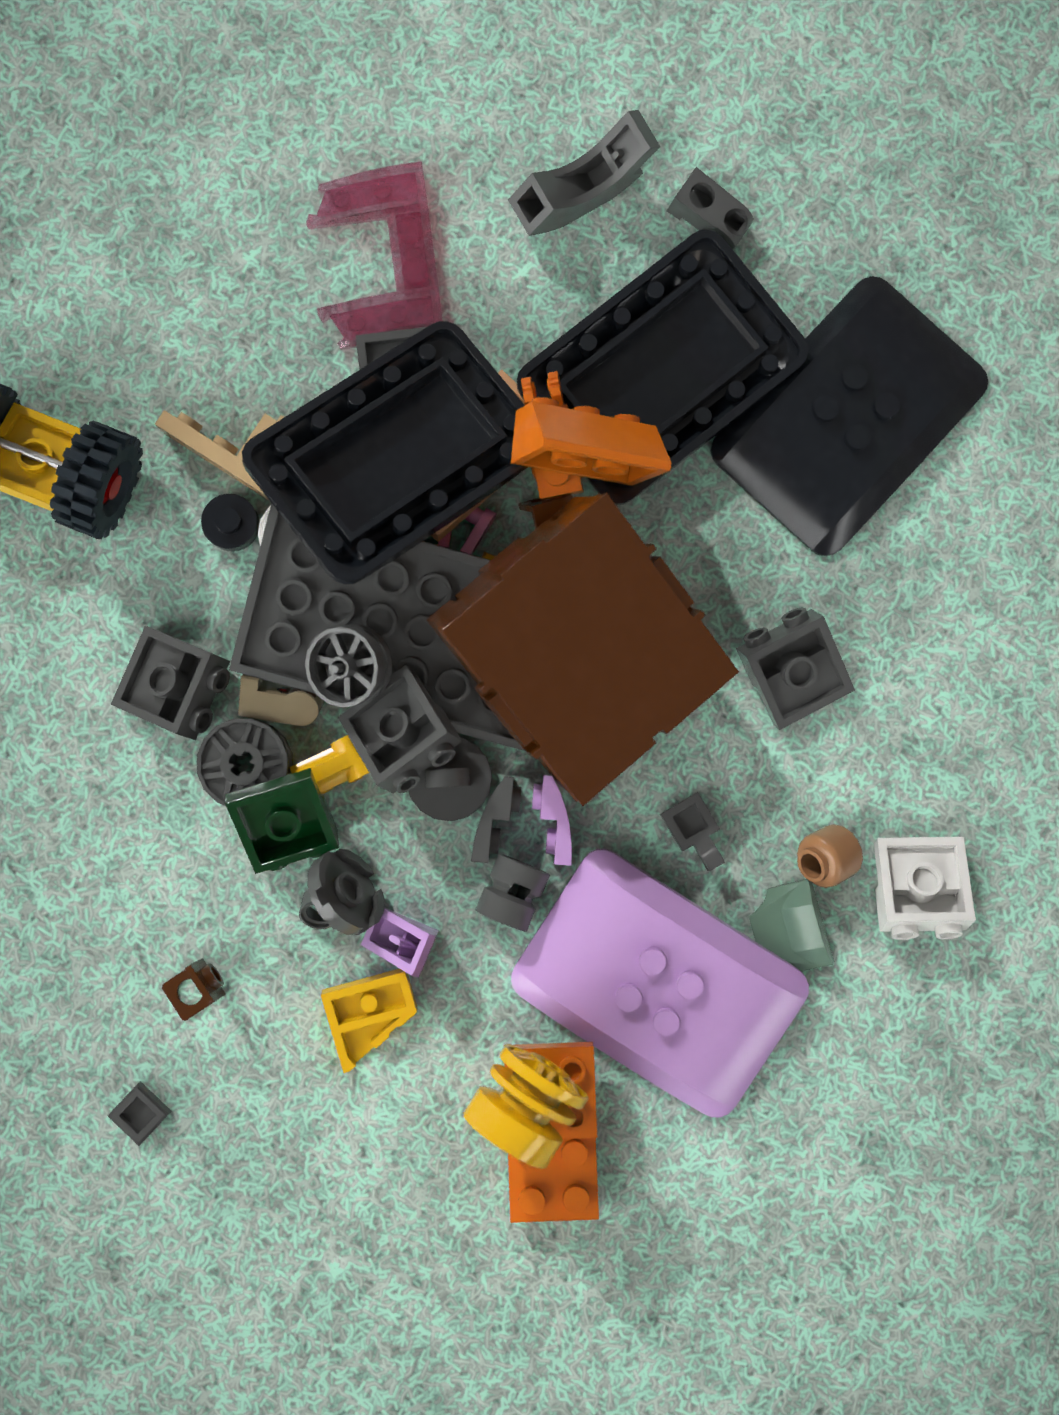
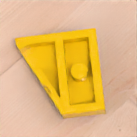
M400 968L322 989L321 991L322 1002L343 1073L350 1072L364 1055L375 1047L376 1049L389 1038V1034L396 1027L402 1026L417 1013V1004L408 973Z

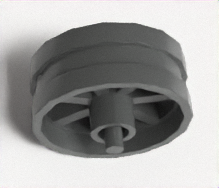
M351 624L323 631L312 641L307 650L305 662L308 682L316 695L326 703L342 708L371 701L383 693L391 679L393 666L390 649L382 636L370 627L359 624ZM340 633H349L355 636L349 651ZM331 641L338 657L326 654ZM363 644L366 645L372 657L367 658L365 654L360 652ZM325 664H329L328 668L331 674L329 677L327 676ZM369 664L374 666L373 679L365 673ZM343 678L344 694L333 686L338 680ZM355 678L368 689L365 694L358 698H355Z

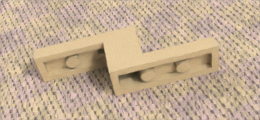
M165 410L162 412L155 425L165 435L269 501L243 466L242 451L245 444L236 456L235 454L238 449L218 435L215 436L213 441L200 433L203 426L188 415L181 412L176 418ZM265 413L245 444L257 434L283 419L284 416L280 415L275 420Z

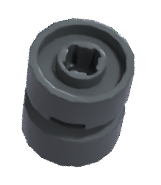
M498 853L490 873L493 884L492 886L484 887L475 910L506 926L527 932L536 911L532 901L542 896L550 874L522 861ZM514 883L519 885L517 894L509 892Z

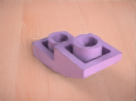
M543 775L542 784L534 783L532 809L540 810V819L557 820L556 829H547L546 854L554 855L553 863L555 865L571 866V831L566 807L553 777Z

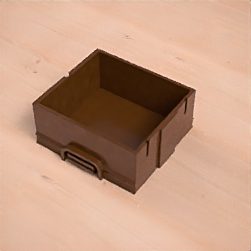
M607 493L572 498L551 516L553 520H546L525 538H517L478 570L480 575L455 595L456 601L449 600L426 619L477 683L475 686L476 691L517 743L531 757L536 760L538 759L556 783L568 791L576 802L579 801L582 806L588 803L656 744L653 739L654 736L659 732L668 734L739 673L738 669L701 621L706 616L704 612L690 607L694 604V601L661 556H651L657 550L654 544H644Z

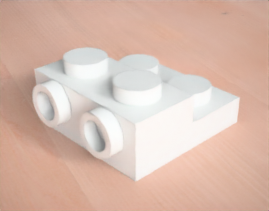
M964 837L876 839L874 851L878 886L875 889L880 932L891 931L892 938L897 940L916 938L919 936V931H935L936 938L938 939L961 937L963 935L962 931H966L976 921Z

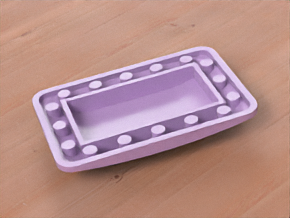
M608 849L593 850L583 858L516 963L511 975V982L515 992L531 1005L583 1040L593 1042L594 1047L625 1067L710 1117H723L736 1107L805 1003L809 994L808 981L798 968Z

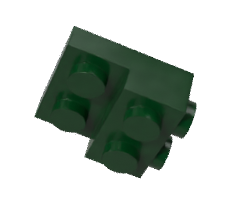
M311 768L225 794V805L255 874L267 870H280L290 863L309 857L317 858L339 848L338 829L325 796H321Z

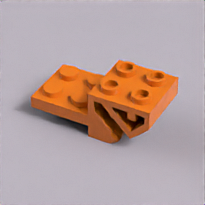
M593 1042L516 1044L514 1046L527 1052L537 1053L563 1069L570 1076V1079L587 1093L589 1099L582 1109L566 1105L576 1116L573 1125L568 1126L550 1120L549 1123L561 1135L563 1142L547 1168L540 1169L530 1166L508 1154L510 1223L599 1220L596 1154L597 1116Z

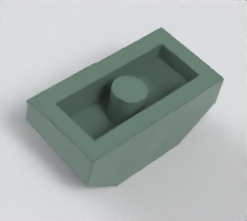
M803 879L768 888L763 903L749 916L755 942L792 964L800 971L833 965L835 961L813 883Z

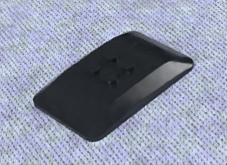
M699 230L690 235L525 364L519 371L516 379L517 390L524 400L521 379L531 377L536 387V398H551L547 386L548 373L558 371L564 404H567L569 409H574L576 406H590L598 408L600 415L614 417L618 414H630L640 417V423L656 426L670 457L672 470L796 372L806 361L808 344L804 336L724 238L711 230ZM669 472L633 486L588 477L586 479L598 494L603 495L607 493L615 505H623L635 499Z
M871 276L858 282L805 338L808 344V355L803 365L718 433L711 444L712 459L717 466L817 555L829 556L841 550L983 396L988 386L987 373L983 367L891 284L880 277Z
M438 321L251 438L243 448L242 462L250 477L326 573L336 582L354 584L400 557L528 468L527 466L511 464L516 410L525 405L461 328L448 321Z

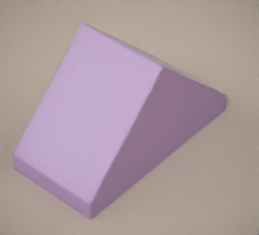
M384 908L380 921L367 929L361 945L411 976L419 978L439 930Z

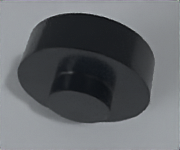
M222 494L213 498L205 506L201 517L202 530L206 538L219 549L232 552L242 550L248 547L258 535L260 523L258 513L250 502L242 496Z

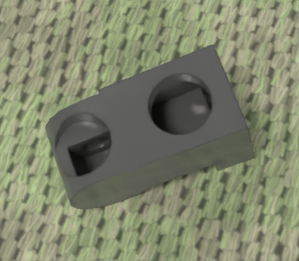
M697 167L693 170L667 209L668 213L679 220L683 218L698 230L717 232L732 249L737 246L754 220L753 215L746 206Z

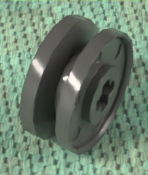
M231 719L217 725L203 739L197 753V775L202 787L217 803L225 805V794L292 774L289 767L293 766V754L287 739L274 726L258 719ZM251 754L253 758L250 763L255 765L253 771H243L240 773L238 769L241 765L236 762L238 756H248Z

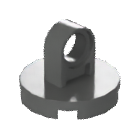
M339 849L336 852L329 851L314 860L308 870V890L303 894L299 910L300 920L311 928L327 929L332 927L345 935H359L377 924L384 912V895L382 889L375 892L374 886L369 877L374 875L371 867L360 856L347 849ZM311 905H314L315 908H316V910H314V909L311 908L310 906H311Z

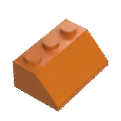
M534 398L530 403L516 410L511 464L631 486L671 471V460L657 427L640 423V417L630 414H618L614 417L600 415L598 408L590 406H576L574 409L559 407L557 400L551 398Z

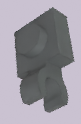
M698 792L660 814L680 850L684 851L694 846L707 871H711L725 863L710 838V835L720 830Z

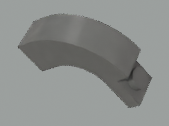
M628 111L591 150L563 167L531 173L508 201L529 236L559 229L607 203L629 187L643 174L640 167L660 148V145L640 111Z

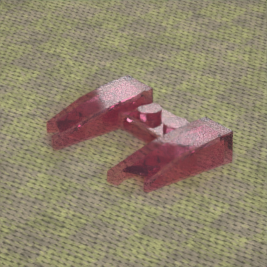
M422 161L364 171L319 184L318 191L323 193L324 196L317 215H308L306 220L307 229L387 220L396 292L363 297L317 308L318 316L322 323L332 319L343 335V338L337 343L341 350L357 348L355 335L428 327L433 323L443 321Z

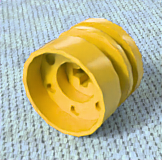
M505 1044L499 1055L508 1067L493 1064L490 1069V1075L503 1088L502 1091L487 1086H479L464 1111V1118L478 1133L504 1152L530 1166L544 1169L547 1168L563 1142L561 1135L549 1123L550 1120L568 1126L573 1125L576 1116L566 1105L582 1109L589 1098L587 1093L573 1082L563 1069L537 1053L527 1052L512 1044Z

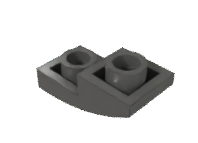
M505 776L490 797L476 831L471 862L489 863L490 854H498L501 828H492L493 819L510 821L511 812L519 813L522 787L513 786L514 777Z

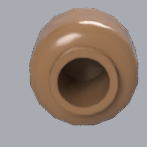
M836 824L825 826L807 835L799 843L797 851L798 867L802 875L815 885L824 888L836 886L851 878L861 869L863 862L862 848L858 839L851 831Z

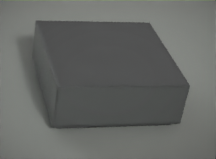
M140 1081L110 1112L108 1117L139 1146L172 1111Z

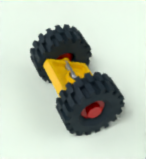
M0 384V491L52 511L51 516L58 524L96 539L109 536L110 530L114 531L118 526V519H123L126 511L125 507L130 502L133 488L136 487L139 480L137 473L142 468V461H139V459L143 455V448H140L141 441L135 436L96 421H89V425L84 424L81 428L22 406L20 405V400L16 399L18 396L17 392L8 386Z

